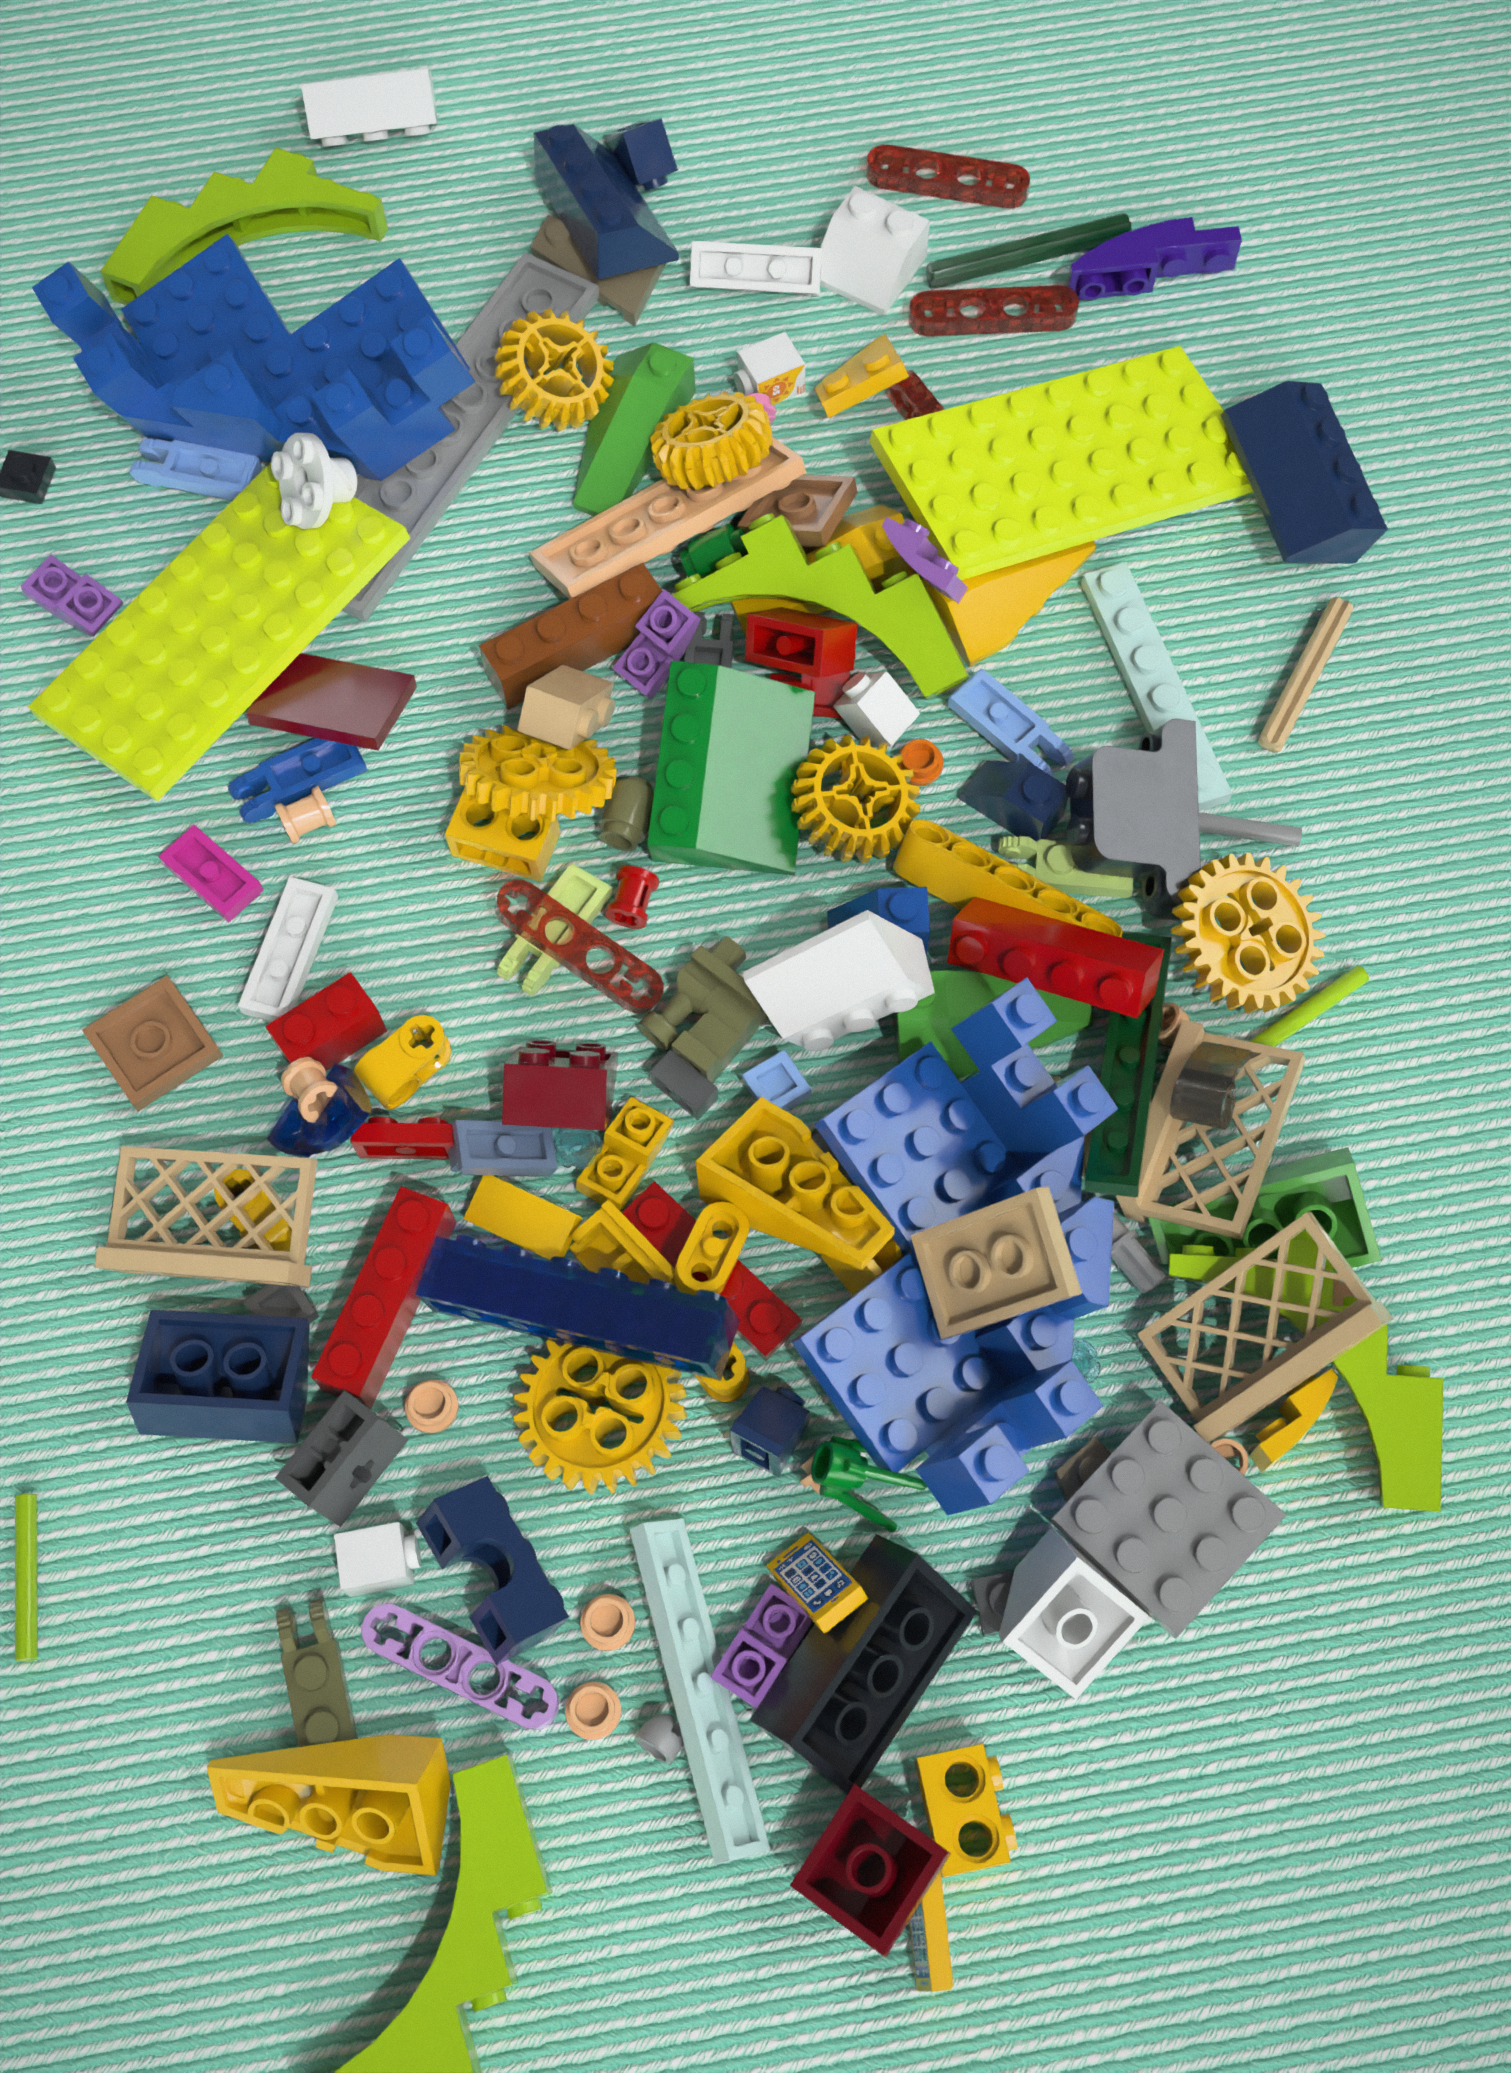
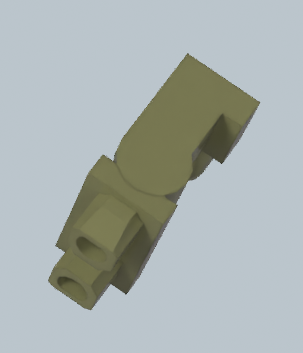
M728 936L723 937L709 950L700 945L691 955L692 960L680 969L677 975V992L660 1014L648 1012L637 1024L641 1033L656 1047L667 1051L672 1046L675 1054L711 1083L716 1081L754 1035L758 1027L762 1026L768 1019V1016L745 983L744 978L735 972L746 959V953L739 944ZM694 1011L701 1018L688 1032L684 1030L678 1037L675 1027Z

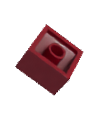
M854 1784L789 1886L886 1958L951 1853Z

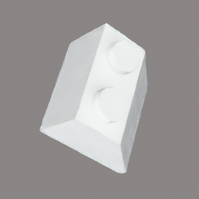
M854 186L833 214L820 247L823 249L820 286L885 316L927 257L930 220Z

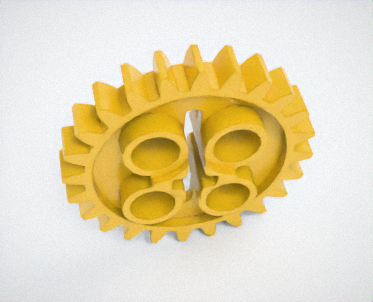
M503 725L502 733L487 729L485 737L474 735L472 737V744L465 743L463 745V752L459 756V784L465 786L466 795H476L477 804L492 802L491 811L493 812L507 808L510 809V817L514 818L523 812L528 813V817L532 821H535L539 814H545L550 821H555L556 814L561 813L570 819H575V810L589 815L592 812V806L602 808L604 807L605 799L612 798L617 768L614 767L615 758L608 757L607 748H597V741L595 739L582 741L571 750Z
M1233 853L1228 854L1218 861L1216 859L1201 867L1200 871L1191 875L1188 878L1190 885L1178 892V896L1184 903L1172 909V913L1182 919L1183 922L1171 928V933L1184 937L1185 942L1174 949L1175 953L1188 954L1190 961L1182 968L1183 971L1197 970L1200 974L1194 986L1198 989L1209 984L1212 986L1210 1000L1212 1002L1226 996L1228 1010H1233L1243 1005L1246 1014L1260 1009L1264 1013L1296 1000L1297 994L1308 990L1310 987L1306 980L1319 973L1312 962L1324 957V953L1313 946V943L1325 937V933L1312 928V923L1321 918L1320 913L1307 911L1306 906L1312 901V894L1300 897L1297 893L1301 880L1298 878L1289 883L1284 880L1286 866L1282 865L1270 871L1269 857L1265 856L1254 863L1251 853H1246L1237 859ZM1215 917L1219 920L1221 928L1216 923ZM1240 960L1243 962L1246 971L1242 968Z
M610 1320L606 1322L602 1334H596L590 1322L585 1323L584 1337L577 1338L567 1328L565 1329V1345L560 1347L549 1339L546 1341V1345L551 1355L547 1359L532 1355L530 1358L538 1370L536 1375L521 1374L519 1377L524 1386L529 1389V1392L514 1395L517 1405L526 1410L513 1416V1420L518 1428L528 1429L518 1437L519 1442L524 1449L533 1448L528 1457L536 1467L546 1463L543 1472L549 1480L553 1481L563 1472L562 1482L568 1490H572L581 1478L588 1494H594L599 1480L604 1481L611 1494L616 1493L617 1478L625 1476L626 1480L634 1487L637 1485L635 1470L642 1467L646 1472L654 1475L656 1470L651 1458L656 1454L669 1459L672 1455L664 1443L665 1439L680 1440L682 1437L679 1428L672 1423V1421L687 1418L684 1406L674 1403L687 1397L683 1384L674 1383L681 1377V1373L676 1364L667 1365L671 1357L665 1346L653 1351L656 1343L649 1333L637 1341V1333L631 1324H628L620 1336L617 1335L616 1328ZM587 1366L598 1367L596 1375L590 1381L583 1383L575 1381L577 1373L582 1368ZM635 1382L647 1384L646 1390L638 1398H623V1393L630 1384ZM560 1390H567L573 1392L577 1397L558 1396V1392ZM607 1399L613 1410L599 1407L594 1414L587 1402L595 1406H602ZM570 1413L578 1415L576 1423L569 1430L563 1432L554 1430L556 1422L563 1415ZM623 1415L632 1417L642 1416L644 1420L638 1424L628 1421ZM622 1430L627 1432L624 1442L618 1447L612 1449L602 1447L605 1437L612 1431Z

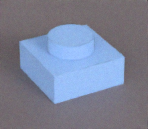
M785 1049L742 1074V1082L755 1102L760 1097H763L787 1111L811 1097L812 1089Z

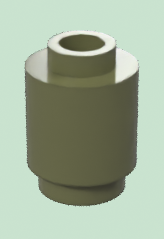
M635 776L615 781L612 798L607 800L599 822L602 830L600 838L608 846L621 851H634L638 843L645 840L650 826L654 796L653 787L648 781Z

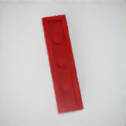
M654 1181L622 1214L675 1269L679 1255L697 1220ZM737 1260L723 1291L715 1298L706 1300L717 1316L765 1361L802 1325V1319L739 1260ZM702 1272L692 1273V1277L699 1282L709 1280L707 1275Z

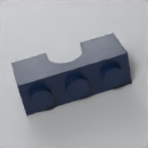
M488 1476L434 1499L416 1522L442 1570L458 1562L466 1561L480 1565L491 1576L495 1592L489 1594L469 1618L496 1665L548 1640L569 1618L560 1592L549 1583L537 1562L532 1544L523 1538L510 1516L505 1498L499 1492H496Z

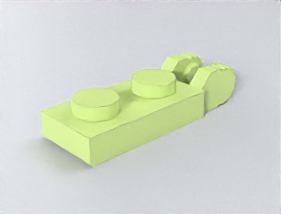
M1008 836L998 841V853L1001 856L1035 860V868L1021 863H1011L1012 865L1064 893L1119 898L1131 897L1133 878L1092 874L1080 870L1072 859L1071 845L1068 841L1047 839L1035 841L1030 837Z
M570 864L515 935L516 941L507 951L502 961H500L497 969L498 976L505 980L513 978L525 963L528 953L531 952L538 956L539 959L526 975L522 990L531 996L538 993L549 979L553 968H558L613 895L612 887L575 864Z

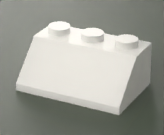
M431 69L301 85L310 138H321L322 147L347 144L346 135L363 133L364 141L388 139V129L404 128L405 136L430 133L429 124L438 123Z
M869 910L743 972L745 983L782 1039L808 1051L827 1049L833 1045L834 1040L851 1032L867 1030L875 1025L876 1020L893 1012L908 1011L917 1005V1001L935 993L922 939Z

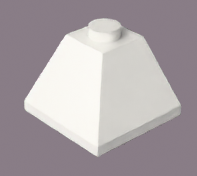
M1051 1527L1014 1570L999 1637L1016 1653L1077 1699L1150 1616L1093 1561Z

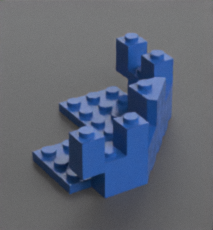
M228 233L121 309L138 340L123 327L105 295L69 261L32 287L52 323L80 346L82 352L73 359L92 392L149 439H160L170 442L179 440L254 455L260 461L271 462L273 454L276 451L283 450L286 441L294 433H313L324 444L329 458H346L353 464L356 474L362 475L367 479L382 481L456 430L441 406L476 382L469 372L471 368L400 258L292 334L237 244Z
M1028 978L995 997L951 1028L978 1067V1070L963 1081H958L932 1042H929L814 1124L855 1185L865 1193L895 1228V1235L892 1238L904 1255L791 1343L878 1468L899 1472L921 1452L926 1451L929 1458L915 1470L947 1516L992 1505L1029 1472L1021 1457L1033 1447L1068 1438L1103 1407L1097 1395L1072 1361L1074 1319L1109 1307L1114 1201L1093 1197L1081 1203L1084 1135L1118 1110V1107L1089 1065L1056 1083L1028 1045V1042L1056 1023L1057 1019ZM1049 1186L1082 1294L941 1340L911 1235L1029 1190Z

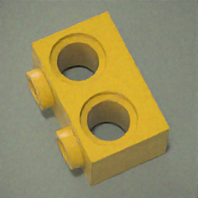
M464 787L445 833L451 856L541 882L561 834L557 814L555 821H550L545 814H539L535 821L529 819L528 813L523 812L513 818L510 817V809L504 808L493 812L491 811L492 802L477 804L476 795H466ZM482 819L492 820L490 824L484 827L473 826ZM526 832L537 833L530 840L518 839L520 835Z
M984 1744L916 1758L914 1765L930 1837L951 1853L941 1869V1877L946 1878L1011 1863L1009 1851L1017 1849V1840L1010 1814L1000 1815L995 1792L1003 1790V1781L996 1755L987 1757ZM963 1765L973 1772L976 1786L972 1795L957 1797L948 1790L945 1783V1774L949 1767ZM977 1823L987 1831L989 1847L984 1855L972 1857L961 1849L958 1835L964 1824Z

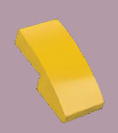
M630 1097L605 1131L604 1143L576 1180V1190L600 1204H604L609 1199L621 1212L659 1153L674 1125V1120Z
M483 1175L463 1219L544 1258L561 1264L572 1242L571 1235L578 1228L583 1217L494 1175Z
M1332 1368L1318 1378L1313 1374L1287 1392L1290 1397L1278 1410L1287 1420L1288 1425L1281 1417L1256 1435L1261 1444L1249 1456L1261 1473L1284 1456L1305 1435L1324 1410L1338 1379Z

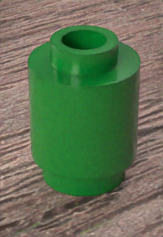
M726 524L689 541L688 548L680 551L681 562L688 577L699 574L702 579L716 572L715 564L723 558L740 552L742 557L749 554L741 539V536L745 535L744 531L741 528L735 530L731 524Z

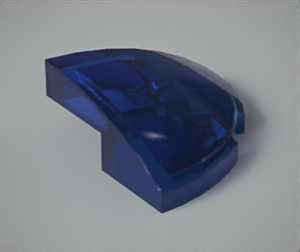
M335 1063L326 1076V1079L334 1082L338 1089L315 1123L308 1122L302 1117L298 1109V1101L293 1098L267 1137V1140L278 1150L301 1158H309L313 1154L325 1151L330 1152L346 1142L371 1113L368 1094L350 1068Z

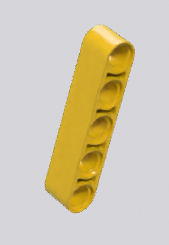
M924 819L911 821L893 863L894 870L898 875L918 887H927V892L960 910L974 897H978L1114 936L1122 937L1123 935L1121 926L1110 917L932 821Z

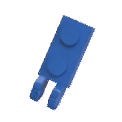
M314 738L259 763L260 767L246 772L242 776L233 779L232 782H229L228 790L234 800H244L261 793L269 785L270 791L245 802L241 809H239L243 821L250 824L273 816L276 812L274 807L276 804L289 805L309 796L311 789L319 786L322 792L368 770L357 746Z

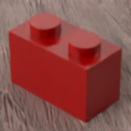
M784 607L749 613L747 618L745 661L819 678L854 670L857 623Z
M351 971L265 1026L278 1050L289 1065L299 1058L311 1057L321 1062L325 1071L331 1069L387 1032L377 1007Z

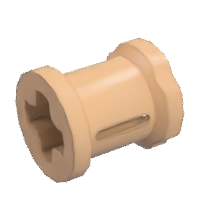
M319 786L312 788L309 796L284 806L282 803L274 805L293 845L300 842V836L324 825L330 828L337 825Z
M311 1057L299 1058L293 1061L287 1070L283 1072L281 1076L282 1088L287 1095L297 1099L299 1112L305 1120L312 1123L325 1122L339 1112L343 1105L344 1096L341 1089L334 1082L326 1079V1071L321 1062Z

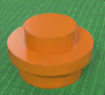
M925 739L912 740L898 752V754H902L903 759L899 764V768L901 770L914 769V776L908 782L909 784L925 786L935 782L940 777L944 760L942 753L932 742Z

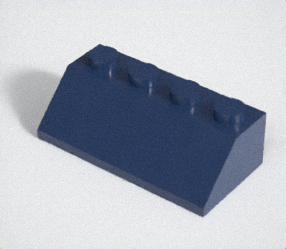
M575 124L556 125L547 130L534 132L535 178L598 279L679 260V252L612 151Z
M1285 381L1225 409L1220 415L1284 562L1355 564L1388 530L1379 511V506L1369 489L1361 466L1353 454L1345 436V431L1338 421L1322 383Z

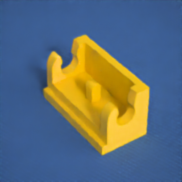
M609 1199L571 1235V1238L575 1241L569 1247L572 1255L595 1279L602 1281L609 1288L615 1301L637 1324H640L678 1290L674 1280L675 1269Z

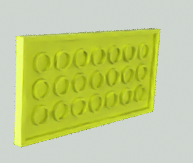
M1181 346L872 429L869 439L870 445L915 521L930 532L927 539L938 549L937 556L942 557L959 568L956 576L960 580L1253 493V489L1220 416L1224 410Z
M270 462L43 690L28 708L37 719L158 802L405 545L410 536L405 526L355 497L346 503H332L328 518L318 528L302 529L296 525L285 524L281 515L282 498L279 480L274 477Z

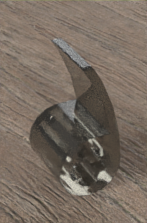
M1202 1042L1191 1054L1176 1080L1170 1103L1171 1117L1175 1120L1225 1130L1231 1121L1235 1108V1079L1242 1067L1252 1057V1051L1212 1042Z

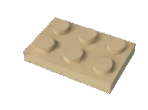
M1049 1186L1029 1190L911 1235L941 1340L1082 1294Z

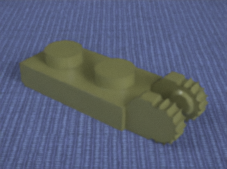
M320 1598L310 1601L309 1615L318 1644L301 1649L295 1615L290 1607L277 1610L278 1632L284 1653L281 1654L298 1747L358 1739L339 1642L333 1637L325 1600Z

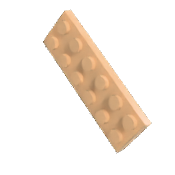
M772 437L773 444L769 447L770 454L766 458L761 459L760 466L749 468L748 475L737 476L732 479L731 483L725 481L719 483L715 488L711 485L704 486L700 490H695L693 486L687 489H680L678 484L669 485L666 478H663L529 552L534 567L567 598L572 599L641 563H646L658 555H664L673 551L681 542L696 534L709 531L715 526V523L735 512L748 509L758 499L773 491L786 488L792 480L806 473L803 459L800 455Z

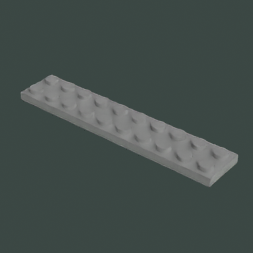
M524 252L456 344L471 368L469 370L470 374L476 381L441 406L456 430L382 481L367 479L362 475L357 477V490L354 497L405 526L410 539L342 611L364 622L367 621L520 409L519 407L518 409L510 410V402L513 397L512 395H500V387L504 381L494 378L495 369L498 366V363L494 361L495 353L501 347L500 339L504 332L510 330L512 323L516 319L521 318L524 320L527 313L534 310L541 316L543 311L550 307L556 318L562 312L568 310L570 321L576 323L579 319L587 316L600 298L599 285ZM524 356L526 370L531 379H533V372L526 364L528 359Z

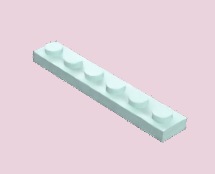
M1127 562L1083 574L1081 583L1146 731L1153 732L1171 719L1196 721L1199 811L1228 803L1232 796L1231 789Z
M684 1519L642 1523L630 1529L714 1864L719 1865L770 1851L729 1690L710 1678L721 1659Z

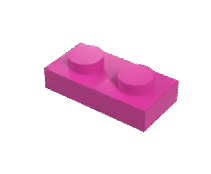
M195 825L191 826L158 856L162 864L228 923L264 891L260 882Z

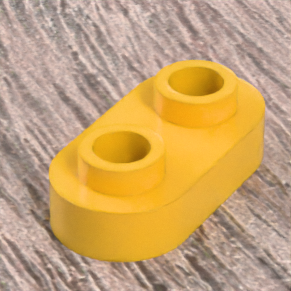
M716 1202L705 1207L700 1213L679 1255L674 1271L676 1286L686 1297L697 1301H706L715 1298L723 1291L746 1243L750 1228L746 1214L736 1205L728 1202ZM715 1230L725 1231L729 1238L719 1239L712 1232ZM702 1272L707 1275L709 1280L699 1282L692 1277V1273Z

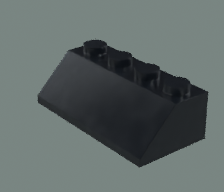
M878 1534L875 1535L849 1573L862 1587L868 1599L825 1634L814 1624L749 1719L781 1747L846 1795H848L854 1784L859 1788L863 1786L978 1612L917 1553Z

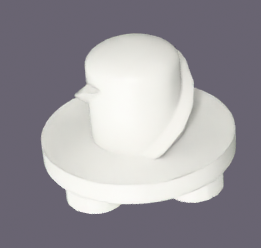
M294 433L286 441L283 450L276 451L273 454L271 462L272 473L279 480L282 498L281 515L285 524L296 525L302 529L318 528L328 518L332 503H346L354 497L357 490V474L353 464L346 458H329L324 444L313 433Z

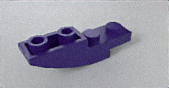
M1193 217L1163 221L1123 233L1100 244L1071 264L1066 290L1067 301L1094 300L1122 295L1135 296L1141 293L1153 292L1156 278L1234 270L1242 242L1239 226L1195 230Z

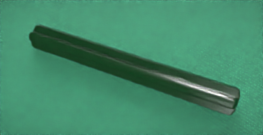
M1125 213L929 262L926 265V277L930 287L934 289L1095 248L1112 238L1131 231L1132 225L1128 215Z

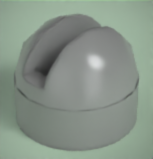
M669 1714L652 1716L643 1724L634 1737L641 1748L667 1765L672 1764L684 1743L679 1723H674V1718Z

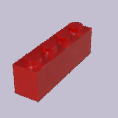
M974 897L953 918L947 963L1014 983H1019L1028 978L1035 989L1138 1018L1156 994L1164 949Z
M400 1186L311 1375V1378L323 1392L339 1398L345 1390L369 1409H372L457 1222L447 1203Z

